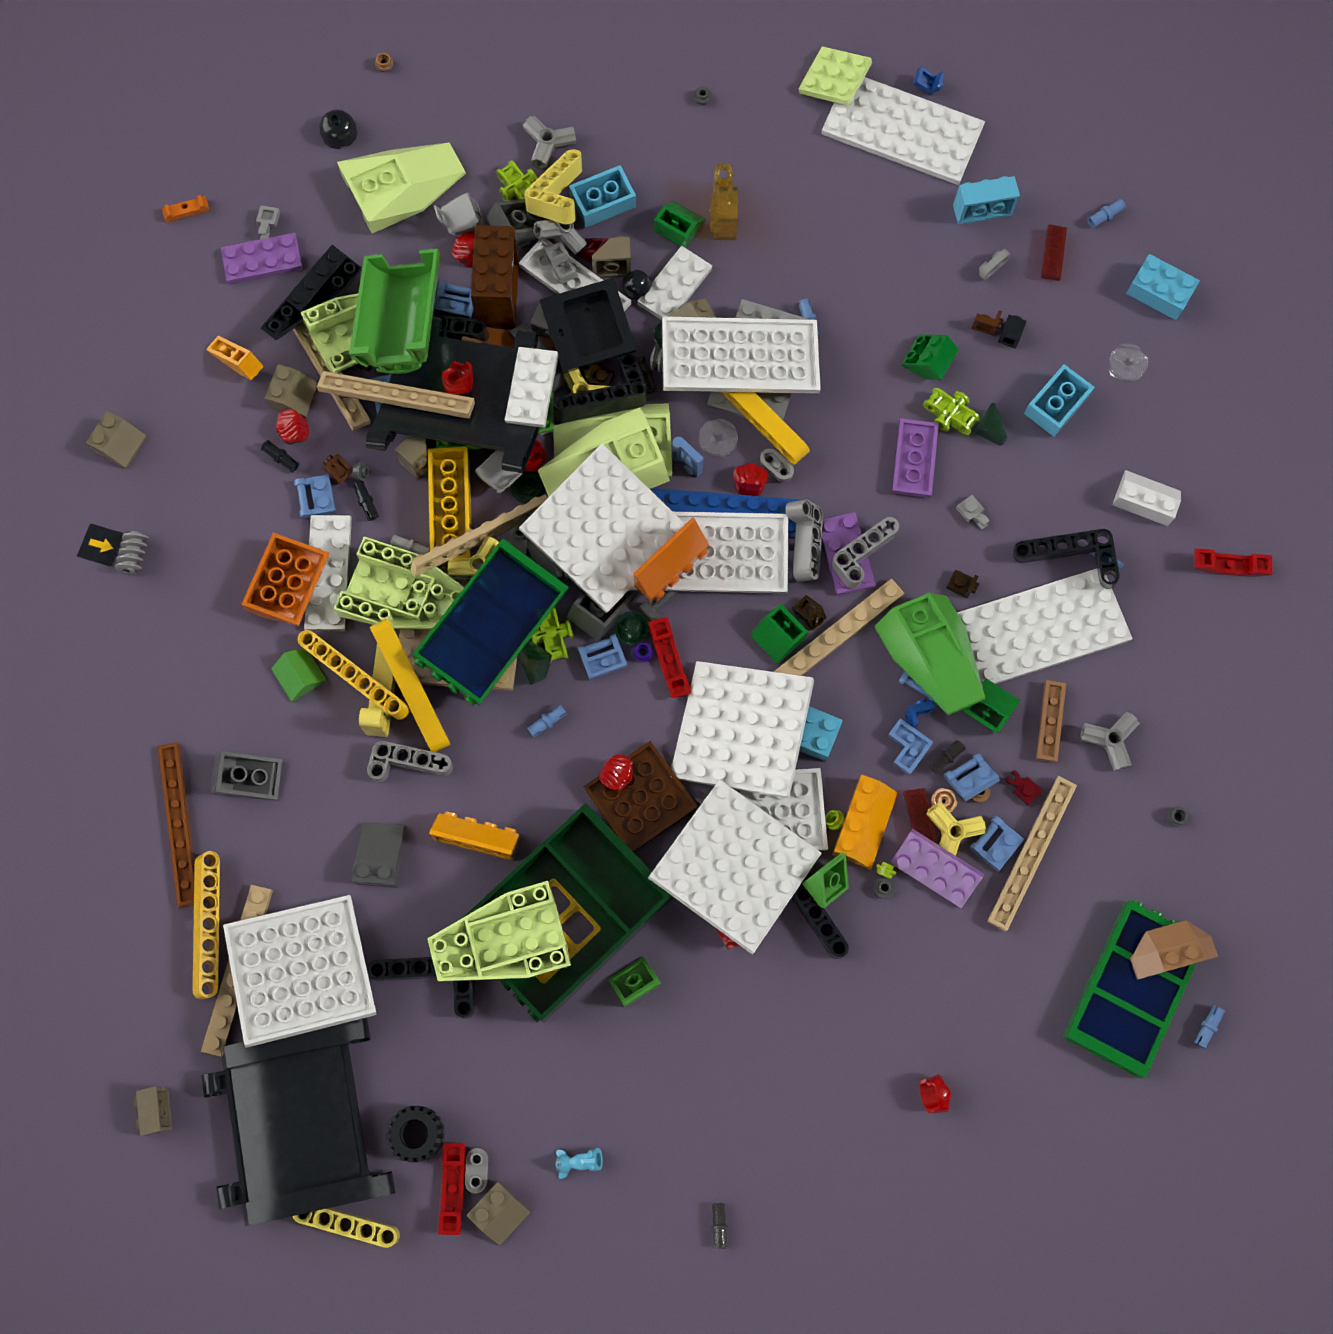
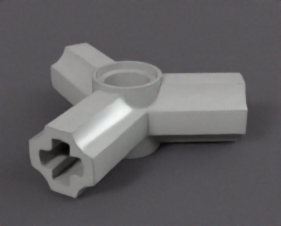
M530 116L523 124V129L537 142L531 159V164L537 168L543 169L547 167L551 154L557 147L576 144L573 127L552 130L547 128L535 116Z
M552 220L534 223L533 232L535 237L538 239L553 237L561 239L574 255L587 244L573 228V223L562 224Z
M1125 712L1110 729L1084 723L1080 733V741L1103 746L1107 751L1113 771H1119L1132 766L1124 740L1140 723L1133 714ZM1109 735L1116 738V744L1109 740Z

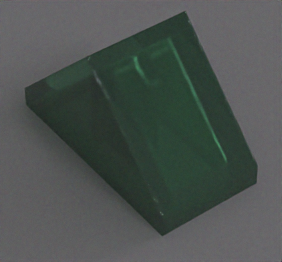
M991 403L975 434L1001 446L1004 445L1007 434L995 403Z
M530 641L518 656L530 685L546 679L552 654Z

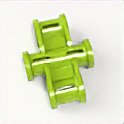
M512 160L501 170H496L499 180L506 186L499 188V192L505 201H511L514 197L516 200L525 199L526 189L538 179L532 169H528L527 173L523 175Z
M934 388L932 395L928 400L924 401L923 406L927 411L939 417L934 420V423H939L938 429L947 432L951 425L960 433L969 435L974 424L980 421V416L965 406L969 403V398L959 391H956L953 394L954 398H952L943 390Z
M535 608L537 620H539L547 608ZM554 608L542 623L540 629L532 636L534 647L537 644L544 643L549 663L560 658L568 659L563 638L573 637L569 620L559 624L556 608Z

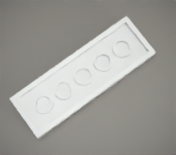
M540 239L519 262V267L556 294L603 281L569 256L577 270L578 277L561 284L544 252L545 248L554 245L547 239ZM618 291L625 311L631 305V300Z
M311 515L309 545L329 552L330 555L306 608L305 630L346 631L347 618L339 617L334 607L340 592H346L348 588L351 516Z

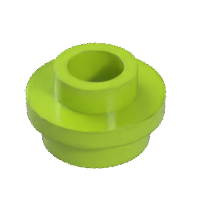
M831 810L825 816L826 826L830 830L839 829L845 821L844 814L838 810Z
M882 862V864L876 865V873L892 879L893 874H896V871L893 870L894 866L889 863Z

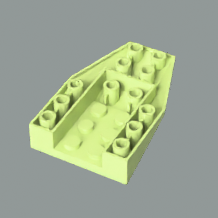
M450 142L388 150L337 162L340 173L348 189L352 191L372 234L424 211L466 174Z
M363 537L357 552L359 562L346 592H340L334 610L339 617L373 625L389 618L394 629H432L464 587L438 567H434L415 577L411 572L412 560L420 554ZM470 593L449 618L456 625H458ZM446 625L442 627V629H450Z

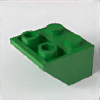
M673 201L664 205L655 217L654 231L677 245L687 248L706 219Z
M919 334L901 365L925 379L941 380L959 349L948 335Z
M780 603L765 616L750 634V637L778 664L806 639L808 631Z
M986 678L982 683L985 700L966 707L963 712L996 734H999L1021 700Z

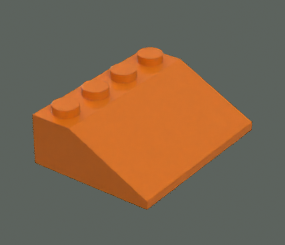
M693 517L633 573L634 587L650 603L654 600L659 601L665 595L664 591L669 586L672 588L679 582L680 579L678 577L683 572L687 574L694 567L693 563L697 559L702 560L708 554L709 543Z
M273 532L241 605L245 611L260 617L299 626L330 553Z

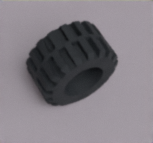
M409 1106L398 1111V1114L392 1117V1122L387 1128L389 1129L387 1139H389L388 1146L392 1148V1153L400 1157L401 1160L412 1163L427 1160L435 1155L437 1150L441 1148L443 1144L442 1139H444V1125L440 1121L441 1118L435 1114V1111L424 1106ZM411 1121H421L428 1129L427 1140L420 1147H411L404 1139V1129Z

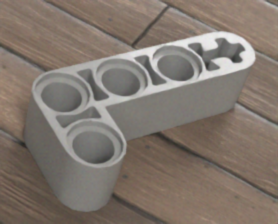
M807 499L789 502L786 505V514L790 520L796 523L793 561L794 579L797 582L816 580L820 572L822 510L818 505Z
M887 517L835 554L832 568L848 588L856 589L863 581L864 571L858 563L895 537L899 529V523L895 518ZM869 537L876 538L878 542H871ZM859 548L862 551V553L857 554L853 551V549ZM843 559L847 564L841 565L837 560ZM855 574L859 580L854 581L849 575Z
M379 741L374 745L367 767L368 775L377 783L384 782L388 778L391 765L439 776H448L453 771V763L447 755L386 741ZM382 748L388 749V753L385 756H379V751ZM401 753H408L406 760H398ZM421 757L428 758V762L425 765L418 764ZM443 762H446L447 766L441 769L438 764L442 765ZM376 768H383V772L381 775H373V772Z

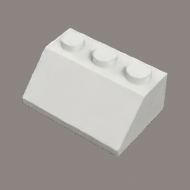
M1125 470L1112 505L1169 526L1176 517L1181 502V491Z

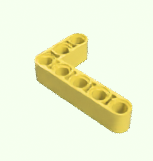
M572 149L566 151L526 189L525 203L527 212L562 224H571L575 221L574 200L559 194L582 172V158L579 150Z
M377 643L372 678L394 694V676ZM384 693L380 696L379 700L383 699ZM369 699V707L360 709L359 726L368 736L388 737L391 715Z
M333 1208L309 1212L306 1219L300 1215L293 1216V1219L300 1224L381 1247H391L400 1238L399 1230L393 1225ZM323 1212L330 1215V1222L327 1225L323 1224L320 1220ZM344 1218L351 1221V1228L348 1231L344 1230L341 1226ZM365 1224H369L372 1227L373 1231L370 1237L365 1236L362 1232ZM386 1230H390L394 1235L391 1243L386 1242L383 1238Z

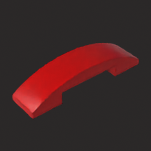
M1194 549L1195 569L1204 572L1230 576H1268L1273 574L1272 555L1252 554L1244 556L1215 553V550Z
M668 616L648 622L657 657L671 698L674 699L691 694L674 642Z
M443 1143V1173L438 1235H461L465 1187V1143Z

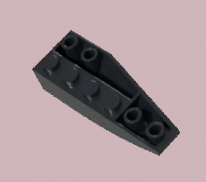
M331 245L261 326V330L277 341L304 322L301 312L340 297L360 274L362 267L334 245Z

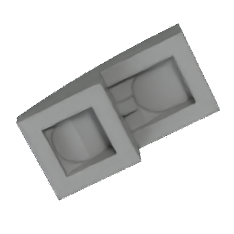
M562 242L544 249L561 284L578 277L577 270L572 264Z

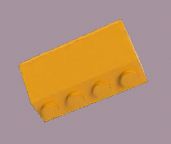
M861 775L832 855L838 856L844 852L846 853V861L871 870L898 792L881 781Z
M451 812L439 813L429 832L435 841L512 861L515 859L521 838L517 830L505 827L502 830L497 828L496 824L485 822L484 825L479 824L476 819L470 817L460 819L457 818V814Z

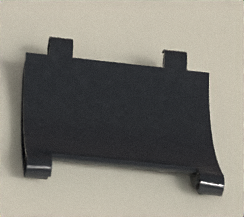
M433 317L427 361L423 362L421 367L415 371L391 374L389 383L447 393L443 386L442 372L448 369L454 361L462 364L468 361L472 365L473 387L468 393L457 395L474 398L475 404L470 418L382 403L367 433L366 448L386 451L390 442L394 441L396 434L505 451L502 458V469L504 471L523 473L534 448L540 427L509 424L505 422L518 348L536 349L538 333L517 330L514 348L441 337L442 320L444 319Z
M367 1018L245 1048L244 1042L224 1046L221 1049L223 1071L201 1075L204 1098L227 1093L239 1181L216 1186L219 1209L242 1204L245 1227L396 1193L392 1171L369 1176L349 1050L350 1044L371 1040Z

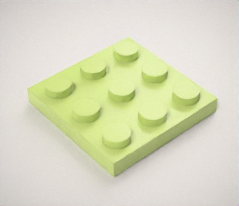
M822 46L798 88L799 93L849 106L872 64V59Z

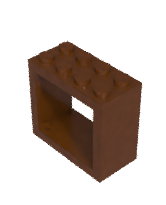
M475 226L471 300L475 319L483 321L485 326L489 328L511 330L516 328L520 259L515 226Z

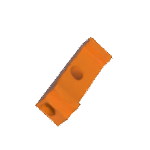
M198 195L195 199L170 206L166 204L161 208L166 223L210 211L206 196L201 197V195Z

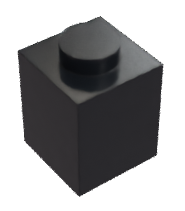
M1009 314L998 343L1016 349L1027 321L1019 316Z

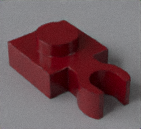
M1013 770L1011 774L1015 776V780H1010L1006 777L1005 781L1007 784L1016 787L1012 793L1029 806L1043 790L1028 776L1022 780L1019 773Z

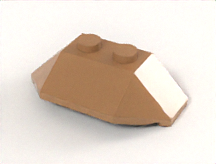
M1185 920L1146 931L1130 960L1138 980L1218 957L1212 937Z

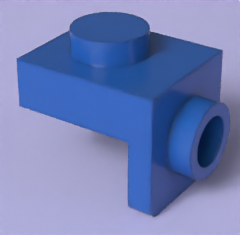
M921 66L917 69L913 85L931 95L942 88L945 73L940 72L934 75Z
M927 699L916 701L914 705H909L907 712H905L906 722L913 728H916L918 726L917 716L934 711L935 705L933 700L927 702Z

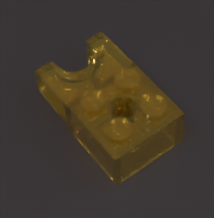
M719 163L714 169L713 194H710V233H714V240H736L737 187H733V169L727 163ZM725 170L728 176L720 178L719 172Z

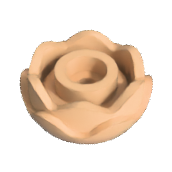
M940 788L932 795V806L941 802L949 812H952L957 806L955 793L952 790Z

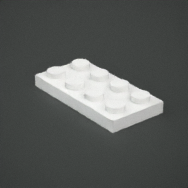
M681 246L652 282L649 292L638 300V305L662 320V317L669 316L687 302L712 270V265Z
M525 347L518 348L505 416L506 423L545 428L558 359L557 351Z

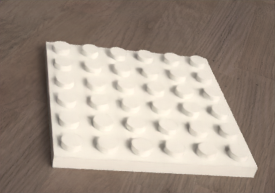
M601 444L519 527V530L607 613L634 585L633 573L679 531L685 523L615 455Z
M696 661L690 687L691 694L688 695L671 770L681 781L715 786L720 779L735 790L789 798L814 685L813 677Z
M719 779L648 879L749 953L753 954L817 861L821 852Z
M351 895L223 925L245 1048L377 1015Z

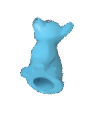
M600 1148L589 1150L588 1153L577 1154L574 1157H569L564 1150L556 1151L558 1158L555 1164L559 1171L558 1177L560 1179L567 1177L572 1168L577 1170L589 1169L590 1171L602 1169L603 1158Z

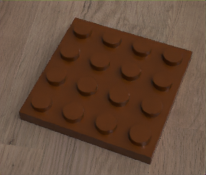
M651 740L627 756L632 761V781L621 791L611 790L603 786L599 776L583 786L614 833L633 853L698 808Z

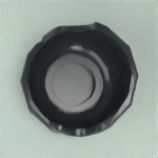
M636 269L630 271L623 278L621 285L628 298L633 300L645 296L649 292L652 282L644 271Z

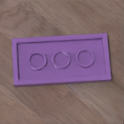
M296 233L220 247L228 284L303 269Z
M900 418L892 493L931 498L939 423Z
M855 512L823 519L822 545L837 596L875 588L876 586L868 557L858 563L864 571V578L861 585L856 589L848 588L832 568L835 554L862 535ZM859 548L853 549V551L857 554L862 553V551ZM843 559L837 560L841 565L847 564ZM849 575L852 580H859L857 575Z
M913 828L890 862L961 909L984 876V873Z

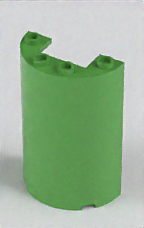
M438 249L419 250V255L424 263L400 264L396 266H389L383 254L364 256L349 353L359 364L365 367L368 365L376 367V371L383 373L401 374L415 371L421 367L423 362L427 361L440 263V252Z

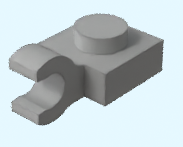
M260 206L256 219L257 225L260 226L258 234L261 235L260 239L269 238L270 228L276 229L280 216L279 208Z
M973 495L957 505L956 509L968 523L973 520L981 530L988 526L989 519L982 514L985 509Z

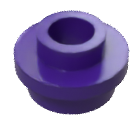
M646 642L638 643L633 649L634 658L639 662L649 661L653 656L652 646ZM645 650L647 654L642 656L639 652Z

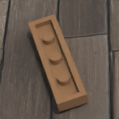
M1050 680L1044 682L1035 760L1052 763L1058 761L1066 683Z

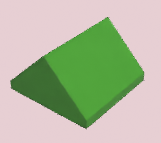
M304 648L285 652L271 668L292 702L327 681L311 654Z
M844 852L840 853L802 883L821 908L828 906L849 889L846 853Z
M644 957L608 979L624 1007H627L661 985L660 980Z

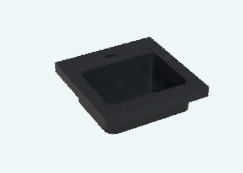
M614 278L539 299L555 351L558 352V360L563 374L637 352Z

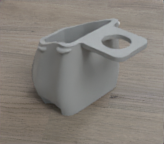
M469 193L456 197L442 206L441 209L436 205L434 206L439 222L453 236L455 234L463 235L467 232H475L476 225H484L485 223L477 202L474 198H471Z
M496 450L475 470L476 475L495 489L497 493L503 492L522 475V473L504 471L502 469V458L505 451Z

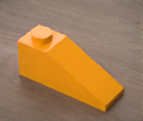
M217 336L206 349L214 357L249 380L257 376L264 367L251 351L220 336Z

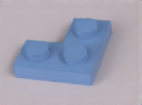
M901 718L888 734V737L904 747L893 764L910 776L933 744V741Z

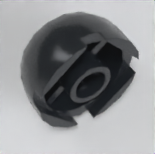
M337 109L327 112L319 124L320 135L324 143L330 148L341 149V147L346 145L348 147L356 140L358 134L356 123L352 116L343 110Z

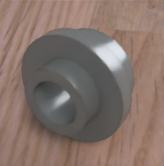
M699 87L694 91L693 98L697 104L703 106L710 102L712 93L706 87Z
M359 462L353 466V477L355 480L365 481L369 476V468L364 462Z
M1176 806L1169 810L1167 818L1174 827H1182L1187 824L1189 815L1184 808ZM1175 814L1180 816V821L1175 819Z
M880 878L874 884V892L879 898L887 899L895 891V885L889 878ZM886 884L888 891H882L881 885Z

